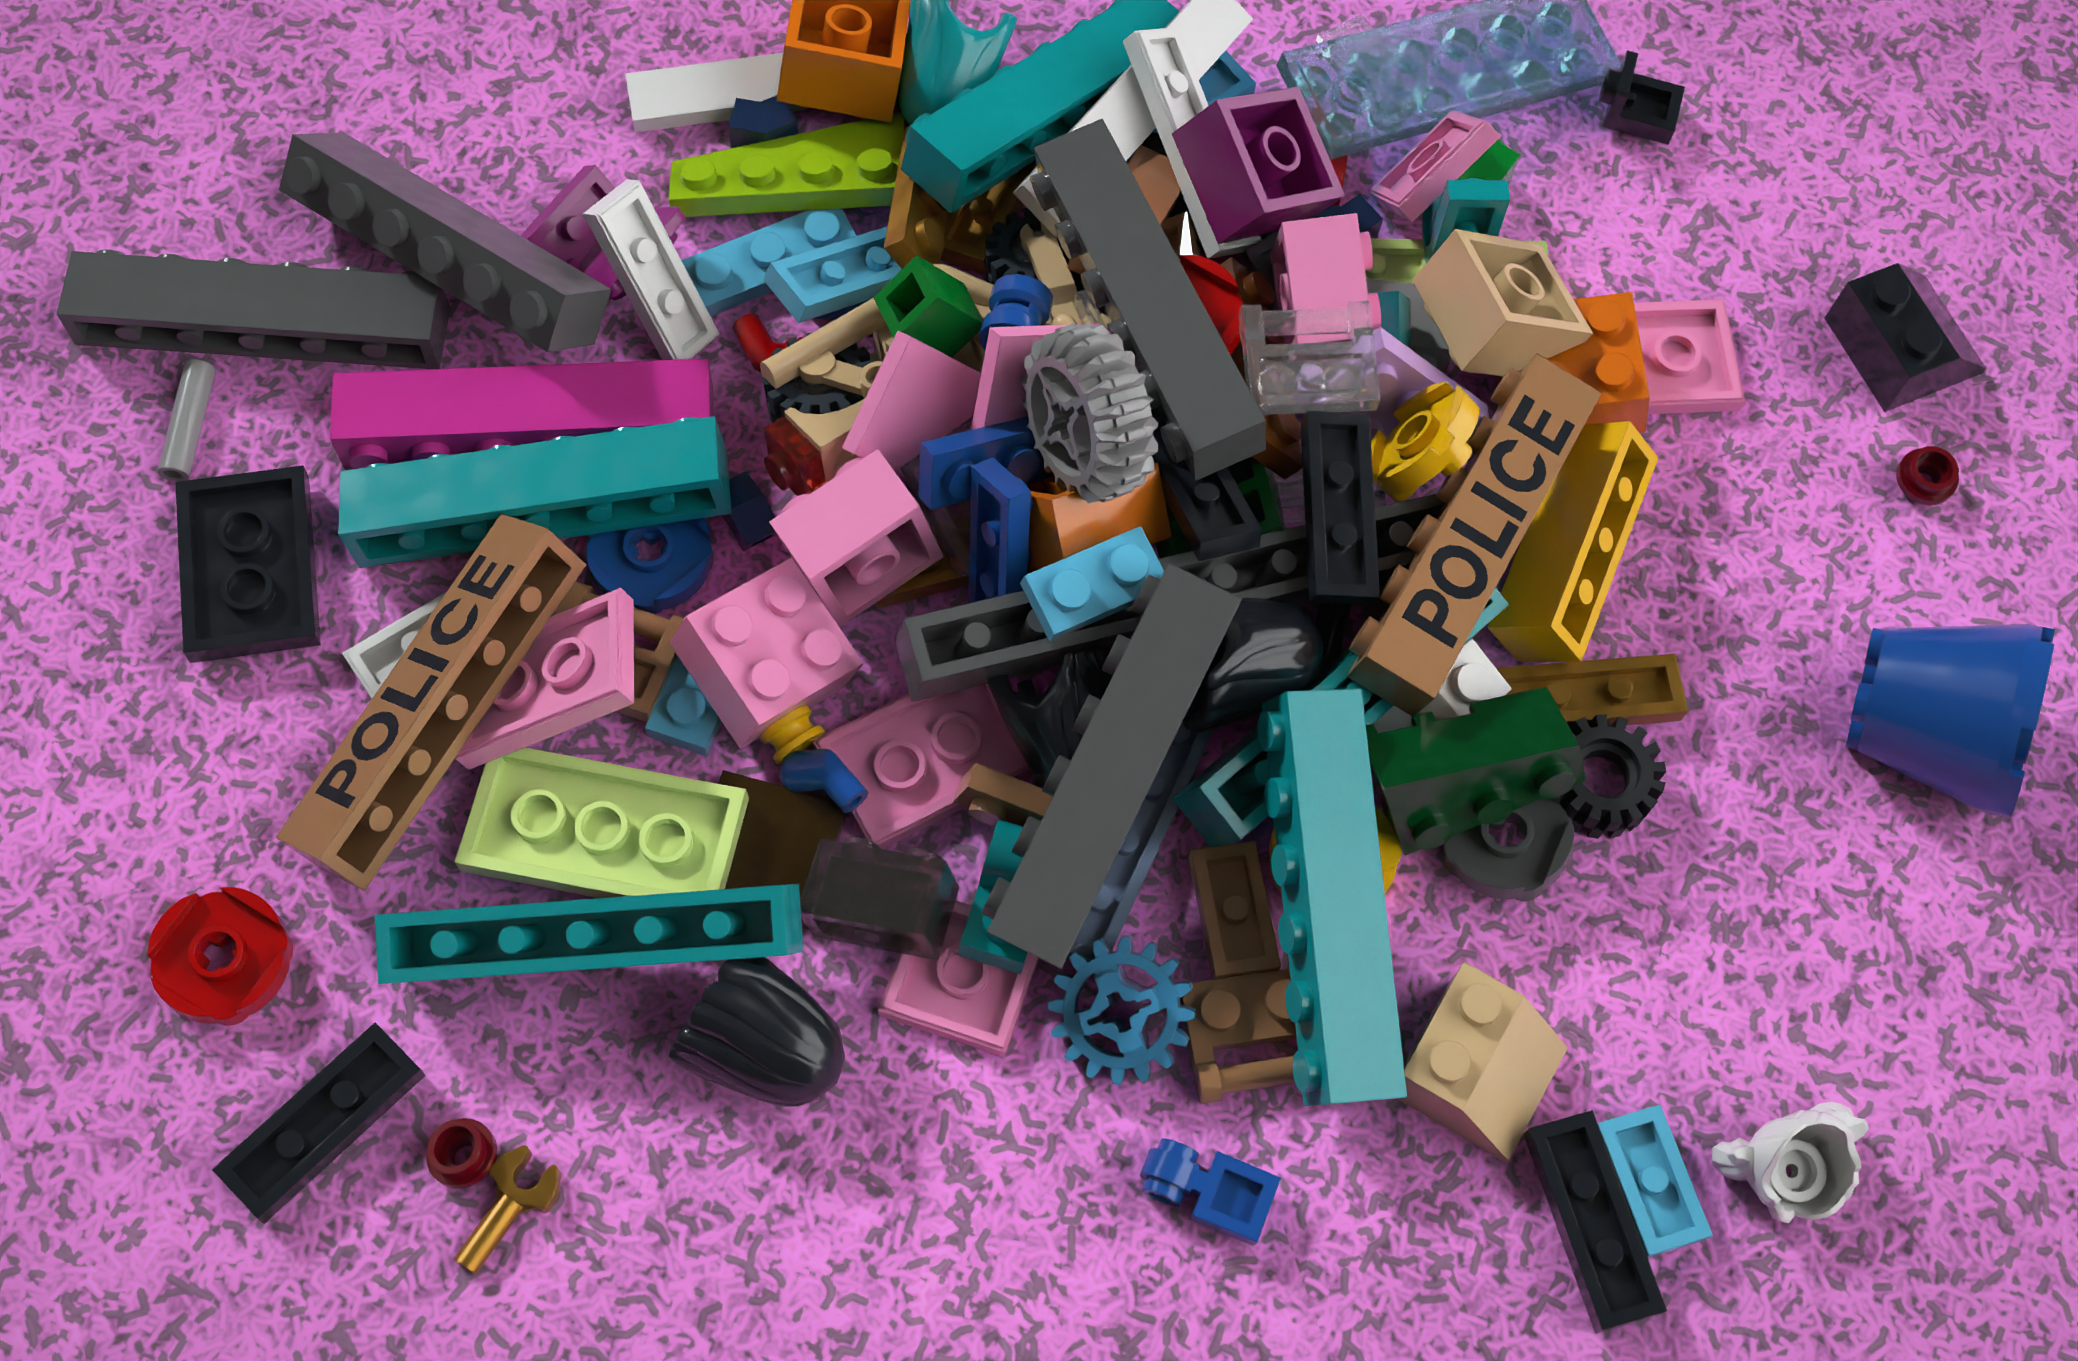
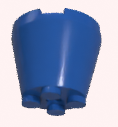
M2031 624L1887 628L1886 630L1873 628L1861 683L1859 682L1846 747L1858 749L1859 753L1983 813L2011 818L2024 779L2025 771L2022 770L2023 764H2026L2034 730L2036 731L2053 655L2054 644L2052 641L2055 629Z

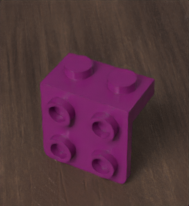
M596 165L584 166L520 236L611 288L609 300H619L627 294L583 215L584 212L614 190L615 187ZM677 206L654 208L672 244H674L678 237L675 231L684 222L686 216Z

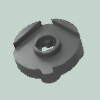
M1560 796L1551 799L1542 798L1512 811L1509 816L1493 824L1482 823L1452 836L1442 845L1447 869L1467 887L1488 897L1508 900L1516 899L1524 902L1539 897L1544 888L1554 883L1561 876L1568 864L1572 850L1574 827L1571 817L1568 819L1567 812L1560 804ZM1506 822L1513 823L1517 826L1516 836L1523 841L1518 845L1511 844L1509 847L1496 844V838L1488 832L1491 828L1502 830Z

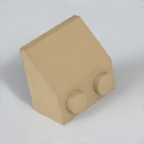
M1455 229L1412 280L1424 301V309L1427 315L1436 323L1449 347L1451 359L1460 367L1461 371L1504 377L1511 367L1517 371L1522 370L1536 353L1547 359L1586 342L1593 334L1541 244Z
M1464 961L1447 984L1404 1062L1407 1097L1397 1099L1507 1163L1568 1047L1524 995Z

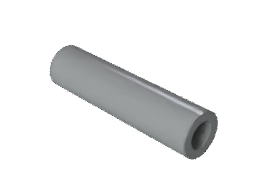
M189 359L185 361L157 469V473L167 480L187 481L190 478L216 372L212 364L203 360Z

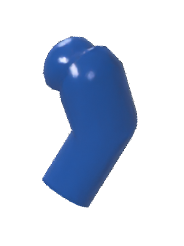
M826 748L795 751L782 762L779 770V779L788 790L806 792L824 789L844 813L856 809L868 796L866 788L833 751Z

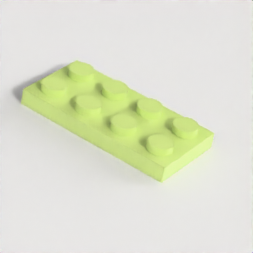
M525 747L485 764L454 863L461 872L596 898L725 889L749 797L747 790L744 788Z

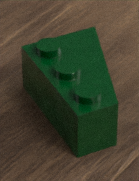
M1547 687L1472 702L1469 706L1471 714L1437 721L1432 711L1412 715L1411 719L1413 726L1378 733L1374 724L1366 725L1372 785L1405 856L1420 849L1427 850L1439 847L1452 836L1482 823L1493 824L1509 816L1512 811L1542 798L1551 799L1559 797L1568 792L1574 785L1586 780L1580 746Z

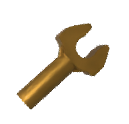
M526 1145L506 1152L491 1166L489 1173L496 1181L497 1199L453 1258V1260L475 1275L519 1214L533 1210L548 1213L558 1200L561 1172L556 1165H551L533 1188L521 1189L517 1186V1176L526 1167L532 1156L531 1150Z

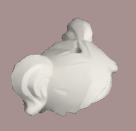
M1835 1102L1820 1103L1810 1110H1799L1783 1118L1767 1122L1755 1133L1750 1142L1738 1138L1732 1142H1721L1713 1146L1712 1165L1727 1178L1748 1181L1761 1202L1768 1207L1772 1219L1789 1223L1794 1216L1809 1220L1827 1218L1835 1214L1850 1199L1854 1188L1859 1184L1858 1172L1862 1166L1854 1142L1862 1138L1869 1128L1865 1119L1854 1117L1851 1108ZM1787 1166H1790L1791 1170H1793L1790 1177L1787 1176L1785 1171Z

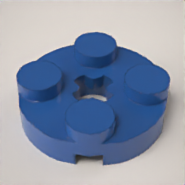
M705 518L588 535L589 541L586 547L590 575L603 595L622 588L634 599L635 608L655 615L663 609L673 608L691 598L706 581L714 562L709 527ZM643 540L650 545L656 544L659 540L665 543L661 548L662 556L653 561L637 559L639 551L636 545Z

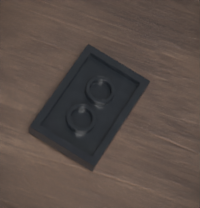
M304 466L175 482L183 653L188 661L196 663L321 645L310 483Z

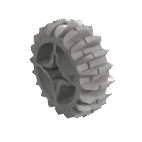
M1076 323L1057 328L1055 332L1043 336V339L1033 342L1031 354L1025 356L1024 366L1027 373L1021 377V384L1026 391V398L1022 400V405L1027 410L1029 424L1026 427L1032 430L1036 441L1034 449L1041 452L1044 458V469L1047 473H1054L1057 486L1061 490L1067 489L1068 492L1078 490L1080 496L1089 504L1099 500L1106 502L1119 498L1122 495L1131 493L1133 488L1145 484L1146 475L1153 472L1154 469L1152 455L1158 452V443L1153 436V430L1158 427V422L1152 417L1150 404L1154 399L1147 395L1144 386L1146 375L1138 373L1135 367L1134 353L1132 351H1124L1123 342L1119 335L1110 334L1103 324L1092 326L1090 323L1079 326Z

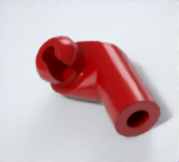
M756 313L741 316L732 326L751 365L758 372H761L760 363L771 357V353L778 347L782 350L787 348V342L780 343L772 340L761 318Z

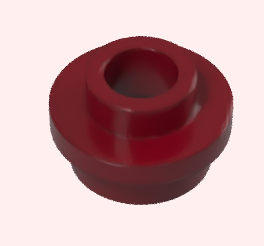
M1927 446L1912 450L1903 457L1896 470V479L1902 492L1911 500L1923 505H1938L1947 501L1956 491L1959 484V467L1955 458L1948 451L1935 446ZM1919 472L1928 474L1934 483L1925 480Z
M461 1118L448 1121L439 1126L429 1139L426 1154L428 1169L432 1176L444 1186L454 1189L471 1187L483 1180L488 1175L491 1166L495 1163L497 1156L496 1140L492 1132L477 1120ZM465 1146H473L471 1156L461 1165H455L454 1159L458 1150Z

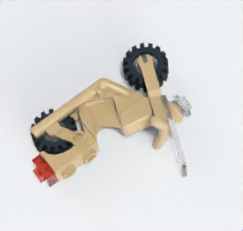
M1024 208L1025 217L1019 218L1014 211L1006 215V225L997 221L992 226V235L987 234L985 240L987 282L951 266L933 264L965 284L983 320L991 312L989 309V298L997 279L1005 275L1020 274L1041 281L1050 289L1053 295L1050 318L1045 325L1090 323L1103 324L1107 329V324L1112 322L1106 309L1104 314H1101L1099 309H1095L1091 304L1084 289L1081 275L1067 268L1070 259L1066 256L1058 235L1054 236L1028 208ZM874 298L815 332L807 333L806 337L799 341L796 337L786 341L787 348L782 350L778 347L771 353V357L760 363L771 422L770 425L763 428L768 456L764 458V464L773 482L783 491L789 488L796 496L811 494L835 478L836 473L844 464L855 458H860L843 449L842 446L894 339ZM979 332L952 358L981 373L985 350L979 342ZM873 333L875 351L870 354L864 346L858 349L857 342Z

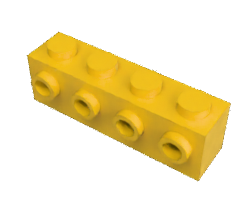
M1631 421L1584 425L1525 533L1526 536L1521 541L1501 591V595L1509 605L1493 618L1487 627L1517 661L1582 662L1658 461L1657 455Z

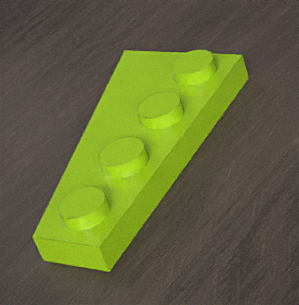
M901 112L893 113L891 123L865 119L671 161L670 207L677 206L686 217L891 206L905 131V118Z

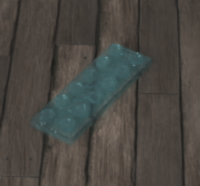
M1482 0L1282 52L1276 67L1287 88H1300L1331 160L1429 133L1450 111L1483 118L1603 85L1608 69L1619 70L1621 63L1587 0Z

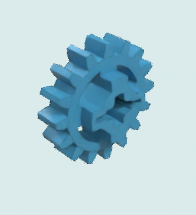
M1123 935L1119 941L1117 951L1111 952L1107 942L1101 938L1093 942V952L1095 955L1093 960H1090L1079 951L1069 957L1073 967L1077 970L1075 976L1067 973L1056 975L1054 982L1065 990L1066 994L1065 997L1049 1001L1048 1010L1062 1013L1064 1022H1061L1051 1030L1053 1038L1066 1036L1071 1038L1074 1044L1067 1050L1064 1056L1068 1062L1082 1054L1090 1059L1087 1065L1086 1076L1093 1078L1103 1066L1111 1068L1113 1084L1120 1085L1124 1080L1127 1069L1134 1068L1141 1082H1144L1151 1077V1060L1155 1059L1167 1069L1174 1063L1175 1060L1172 1053L1167 1048L1169 1043L1184 1047L1188 1044L1191 1037L1184 1030L1178 1028L1179 1021L1193 1020L1196 1017V1009L1181 1005L1180 997L1193 989L1191 981L1177 983L1173 981L1170 975L1180 963L1176 957L1167 960L1162 965L1154 960L1157 954V943L1151 941L1141 953L1133 951L1131 935ZM1121 964L1142 969L1151 975L1157 983L1145 987L1129 979ZM1095 972L1097 977L1095 981L1099 990L1091 1006L1078 1011L1081 990L1088 978ZM1114 992H1119L1124 1001L1135 1000L1137 1003L1146 999L1151 1000L1144 1003L1130 1017L1131 1026H1125L1121 1017L1109 1018V1016L1100 1019L1094 1018L1104 1012L1115 1001ZM1167 1008L1164 1029L1160 1037L1149 1046L1147 1041L1149 1038L1145 1026L1151 1014ZM1098 1032L1116 1041L1120 1053L1123 1054L1101 1048L1088 1035Z

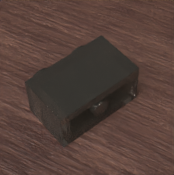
M847 837L844 839V842L820 838L800 900L801 918L813 937L938 960L960 887L947 861L932 851L921 848H909L906 850V853L881 849L874 842L859 837Z

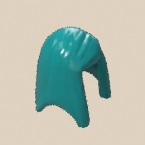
M911 0L902 70L897 91L899 108L907 123L911 125L922 114L929 113L931 115L951 103L961 91L965 89L973 90L991 79L998 70L1017 22L1016 16L1004 13L996 27L980 31L966 26L952 11L949 0Z

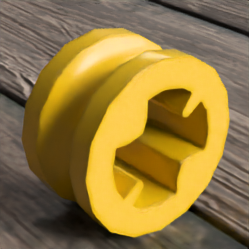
M808 705L801 706L788 713L760 735L759 738L763 744L770 743L775 747L776 753L773 758L777 764H781L791 753L807 749L813 744L814 740L825 734L826 731L821 725L814 726L810 722L809 717L812 711Z

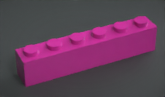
M709 358L333 373L330 440L342 466L359 469L366 468L375 463L393 464L427 459L437 454L454 455L488 450L498 445L515 446L549 441L559 436L576 437L610 432L621 427L637 428L671 423L688 417L714 416Z

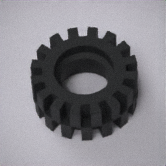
M1598 714L1594 716L1590 724H1588L1584 717L1575 721L1570 728L1580 746L1582 761L1590 757L1607 758L1621 769L1625 779L1623 793L1615 797L1605 798L1596 795L1583 782L1574 785L1568 792L1560 796V804L1567 812L1568 817H1571L1575 833L1578 832L1581 826L1589 828L1587 837L1599 839L1604 831H1608L1609 839L1621 836L1626 828L1630 832L1648 815L1664 791L1666 782H1662L1660 779L1666 773L1665 761L1654 762V759L1661 750L1656 742L1646 747L1641 743L1648 732L1640 726L1637 727L1633 734L1624 731L1629 721L1628 719L1618 716L1612 725H1607V714Z

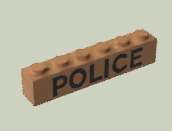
M1537 353L1521 372L1512 367L1507 371L1491 397V400L1499 405L1492 419H1489L1484 415L1466 442L1472 448V455L1464 468L1461 467L1455 473L1448 475L1436 494V498L1444 502L1437 517L1434 518L1427 514L1410 539L1407 547L1416 552L1407 569L1398 565L1384 585L1379 599L1386 602L1387 605L1377 621L1370 616L1354 638L1349 650L1357 654L1358 657L1347 674L1348 678L1410 716L1418 714L1435 699L1601 396V392Z
M500 514L275 838L322 870L365 891L507 683L519 662L524 658L541 633L549 617L553 615L575 583L586 564L548 528Z

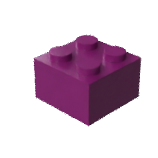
M1299 87L1216 100L1172 133L1183 164L1218 244L1276 232L1280 229L1282 222L1311 219L1345 197V193Z

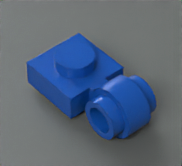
M1162 1138L1158 1148H1151L1140 1173V1177L1145 1180L1141 1189L1142 1193L1154 1200L1174 1207L1180 1206L1183 1196L1189 1197L1193 1194L1197 1196V1200L1190 1215V1220L1251 1246L1258 1242L1281 1177L1219 1151H1216L1213 1155L1208 1171H1202L1199 1168L1200 1166L1196 1164L1199 1153L1191 1147L1171 1139Z

